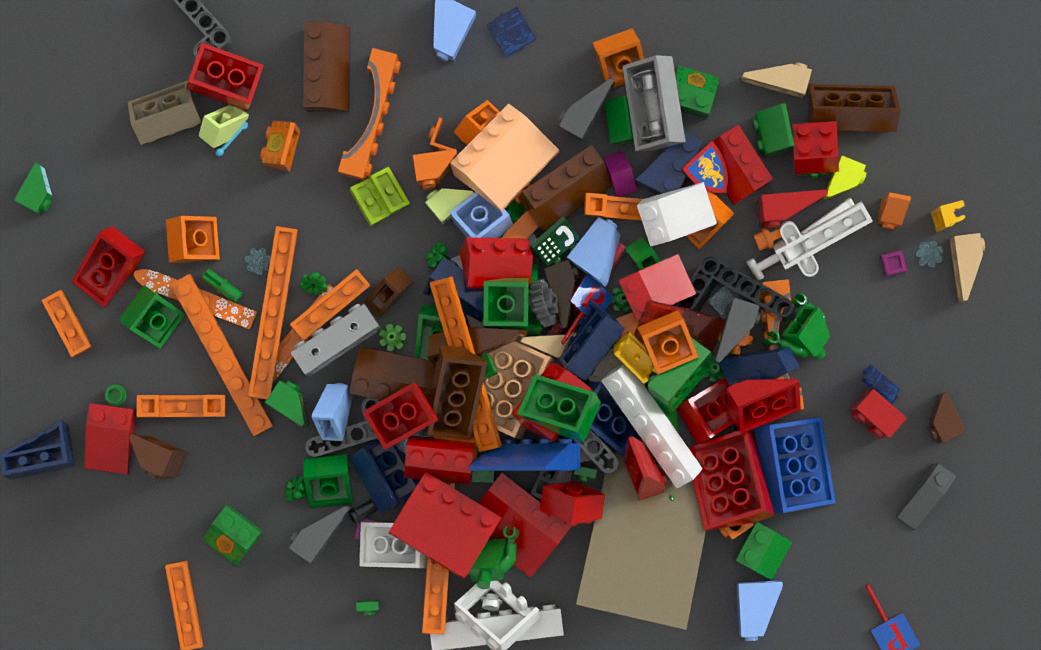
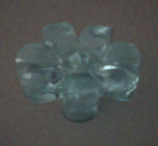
M931 240L929 245L926 242H922L919 245L922 250H917L916 256L921 257L919 260L921 266L928 263L929 268H934L936 266L935 262L941 263L943 261V257L939 254L943 253L944 250L942 246L936 247V241Z
M253 248L250 250L251 256H245V262L250 263L247 266L249 272L255 270L256 275H262L263 269L269 271L270 265L268 262L271 260V255H266V249L260 248L258 252L257 249Z

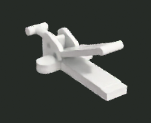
M848 198L801 232L793 222H783L779 230L783 240L773 246L776 253L759 263H756L754 258L746 263L757 281L764 278L762 270L779 261L782 262L785 270L798 264L802 273L811 277L817 274L819 269L813 254L873 221L862 201L855 205L852 199Z

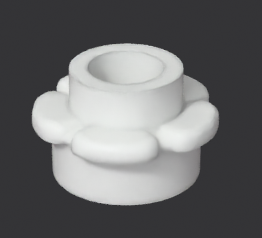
M488 593L486 597L481 598L483 602L482 608L485 610L498 611L500 604H502V600L496 594Z

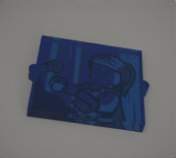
M517 7L505 14L501 13L500 17L487 24L506 57L518 49L522 50L523 46L536 39Z
M871 364L863 372L864 376L861 381L869 388L875 389L889 403L893 404L894 400L898 398L897 394L900 388Z

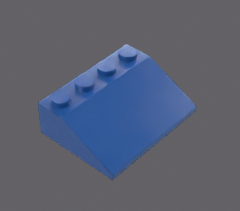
M822 417L754 428L757 449L774 514L836 503Z
M520 439L521 444H515V440H502L501 447L486 450L469 466V471L580 470V443H572V439H558V443H553L548 439H539V444H534V439Z

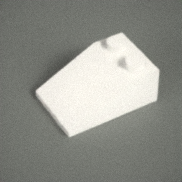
M704 182L643 199L637 205L650 247L678 239L717 224Z
M361 522L359 566L427 568L428 557L389 534L394 523Z

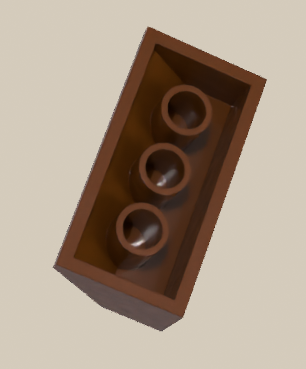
M304 22L303 108L306 112H349L350 28L348 26L330 22Z
M809 84V123L836 121L837 131L897 132L901 110L895 86Z
M590 145L523 190L518 198L544 233L561 217L564 216L566 218L584 206L585 193L601 194L610 188L612 183L604 161L594 147Z
M440 345L428 402L438 421L425 427L427 436L471 439L487 360L462 347Z
M360 346L349 393L382 400L416 381L429 402L436 366L430 360Z
M130 435V441L139 465L142 469L147 470L146 475L155 479H170L179 475L189 452L150 435Z

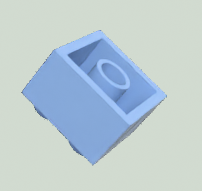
M476 192L449 212L454 224L466 237L499 238L513 226L511 217L505 209L500 211Z

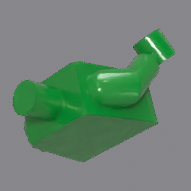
M797 294L791 301L796 309L800 308V310L781 335L783 340L780 339L778 332L771 331L767 335L771 336L773 341L766 338L763 342L767 346L777 344L779 348L790 347L793 355L800 358L814 357V359L820 360L826 355L823 346L830 338L825 314L820 311L819 307L806 303L807 298L804 294Z
M508 526L504 528L503 534L508 538V541L507 539H489L468 573L472 581L477 582L478 588L488 589L491 581L502 580L505 572L516 562L517 543H515V539L519 536V530L516 527L513 528L511 536L509 535L510 528Z

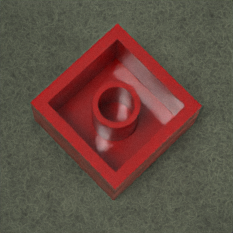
M837 122L793 124L795 175L839 172Z
M875 389L865 390L849 409L853 413L851 417L859 424L864 423L869 427L867 431L875 438H890L907 419Z
M576 481L543 485L540 511L548 514L549 518L564 521V524L568 526H576L577 523L589 524L594 520L602 519L605 494Z

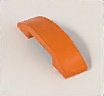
M585 193L584 215L608 219L642 221L637 205L643 199Z
M137 395V417H225V395Z

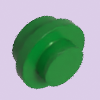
M111 385L105 391V400L112 406L122 405L127 398V392L121 385Z

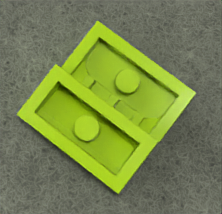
M389 167L371 175L368 179L349 189L370 227L410 204Z

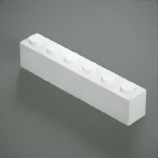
M624 363L611 370L601 380L674 486L679 488L694 480L702 470V467L642 381Z
M555 604L543 605V609L539 610L540 621L532 625L516 641L563 636L560 607L556 608ZM512 609L500 610L499 615H490V612L477 613V617H475L500 640L523 619L517 612L512 613ZM456 616V620L447 621L446 617L444 635L430 634L432 650L487 645L486 640L482 636L477 637L472 632L470 626L466 622L464 624L460 622Z

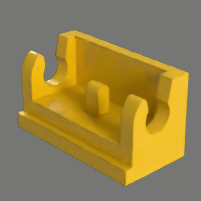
M963 200L939 206L930 212L936 233L953 226L956 222H960L965 218V215L956 217L953 213L955 209L965 206Z
M630 331L613 345L614 354L644 384L649 380V375L652 371L656 373L644 345Z

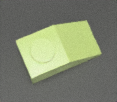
M232 105L207 114L203 118L199 137L213 148L220 146L233 137L248 119L249 114Z
M442 188L439 191L434 190L426 197L428 201L425 203L438 220L445 224L452 218L449 212L474 192Z

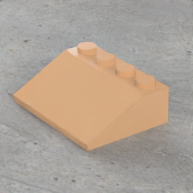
M508 104L450 164L456 178L502 211L559 153V149L524 114Z
M513 341L489 353L498 374L483 382L497 430L514 438L522 439L526 429L517 421L512 412L526 395L534 374L541 376L551 362L555 364L556 359Z

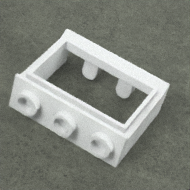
M491 581L488 589H480L476 583L454 603L455 615L458 620L463 624L466 622L477 637L482 636L492 650H507L532 625L540 621L539 609L535 607L531 611L527 607L526 599L523 596L516 598L512 594L510 585L506 582L502 585L498 581ZM490 590L523 617L501 640L468 612Z

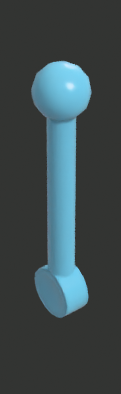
M246 121L228 142L216 150L215 153L218 157L223 156L224 150L242 130L248 128Z

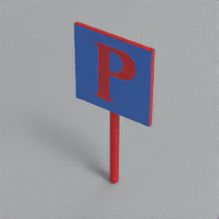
M586 274L569 300L580 313L562 339L561 344L566 343L583 315L586 316L590 308L587 306L589 300H592L606 310L613 299L589 274Z
M867 584L865 587L884 623L870 630L880 649L913 650L920 646L904 613L902 612L888 620L870 585Z

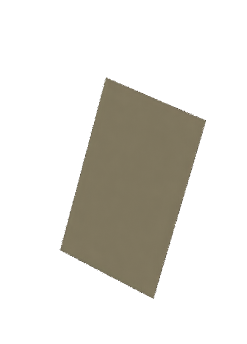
M611 448L610 451L616 456L619 464L613 473H605L601 490L605 494L602 519L595 520L576 605L686 630L706 533L693 480L676 488L659 464L657 466L660 472H664L667 480L664 493L639 501L624 464L625 454L620 456ZM612 458L608 460L607 468L613 469L612 463L614 460ZM669 495H674V501L669 499Z

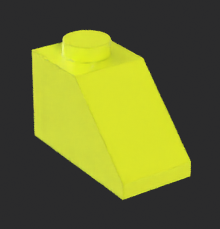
M841 156L839 158V172L832 173L826 190L828 189V194L823 199H830L854 189L858 184H863L867 172H864L866 165Z

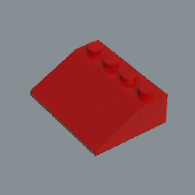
M736 431L688 447L702 467V470L694 478L693 484L705 531L755 523L774 517L754 434L750 431L742 434L740 431Z
M425 472L391 527L389 534L462 579H465L496 529L501 517Z
M503 473L500 474L478 503L501 517L489 539H507L508 541V538L503 534L506 526L510 528V536L513 534L514 527L519 530V536L515 539V543H517L516 562L513 565L530 578L571 528V526L565 525L564 521L549 518L548 514L540 511L541 502Z

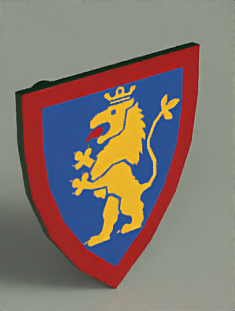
M711 140L681 169L694 184L704 182L707 191L726 193L728 184L727 167L721 152Z

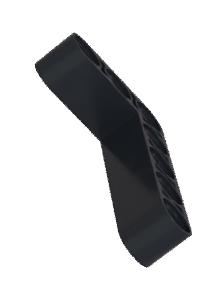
M713 256L704 258L690 279L696 294L677 303L678 307L683 309L684 315L694 317L700 312L715 287L719 285L747 302L760 305L759 309L782 322H791L797 315L796 308L788 298ZM717 265L715 271L708 272L710 266ZM730 275H734V280L730 283H727L726 278ZM700 283H705V287L702 290H696ZM747 286H753L751 292L744 293V289ZM771 296L772 298L769 303H762L764 297ZM693 301V306L685 309V304ZM783 307H790V311L788 313L780 314V311Z

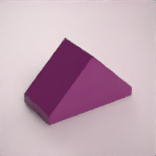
M623 151L602 158L616 197H622L637 191L632 168Z

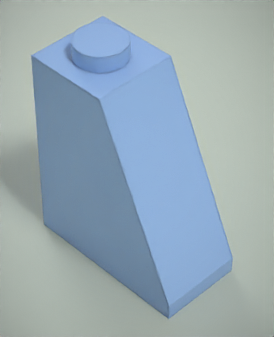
M435 0L433 48L438 58L444 61L449 59L454 62L476 18V11L454 0Z
M598 217L567 258L585 274H589L595 281L606 287L621 235L616 230L618 226L610 219L605 221Z
M343 383L327 384L312 413L313 422L322 440L343 441L353 398V395L349 393L350 388L348 385Z
M782 581L736 583L739 636L745 637V641H756L758 636H764L783 587Z

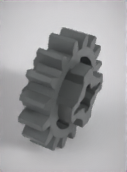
M544 279L533 281L532 285H530L532 291L529 294L532 313H535L544 327L555 325L558 320L556 314L559 312L557 296L550 287L548 288V283Z

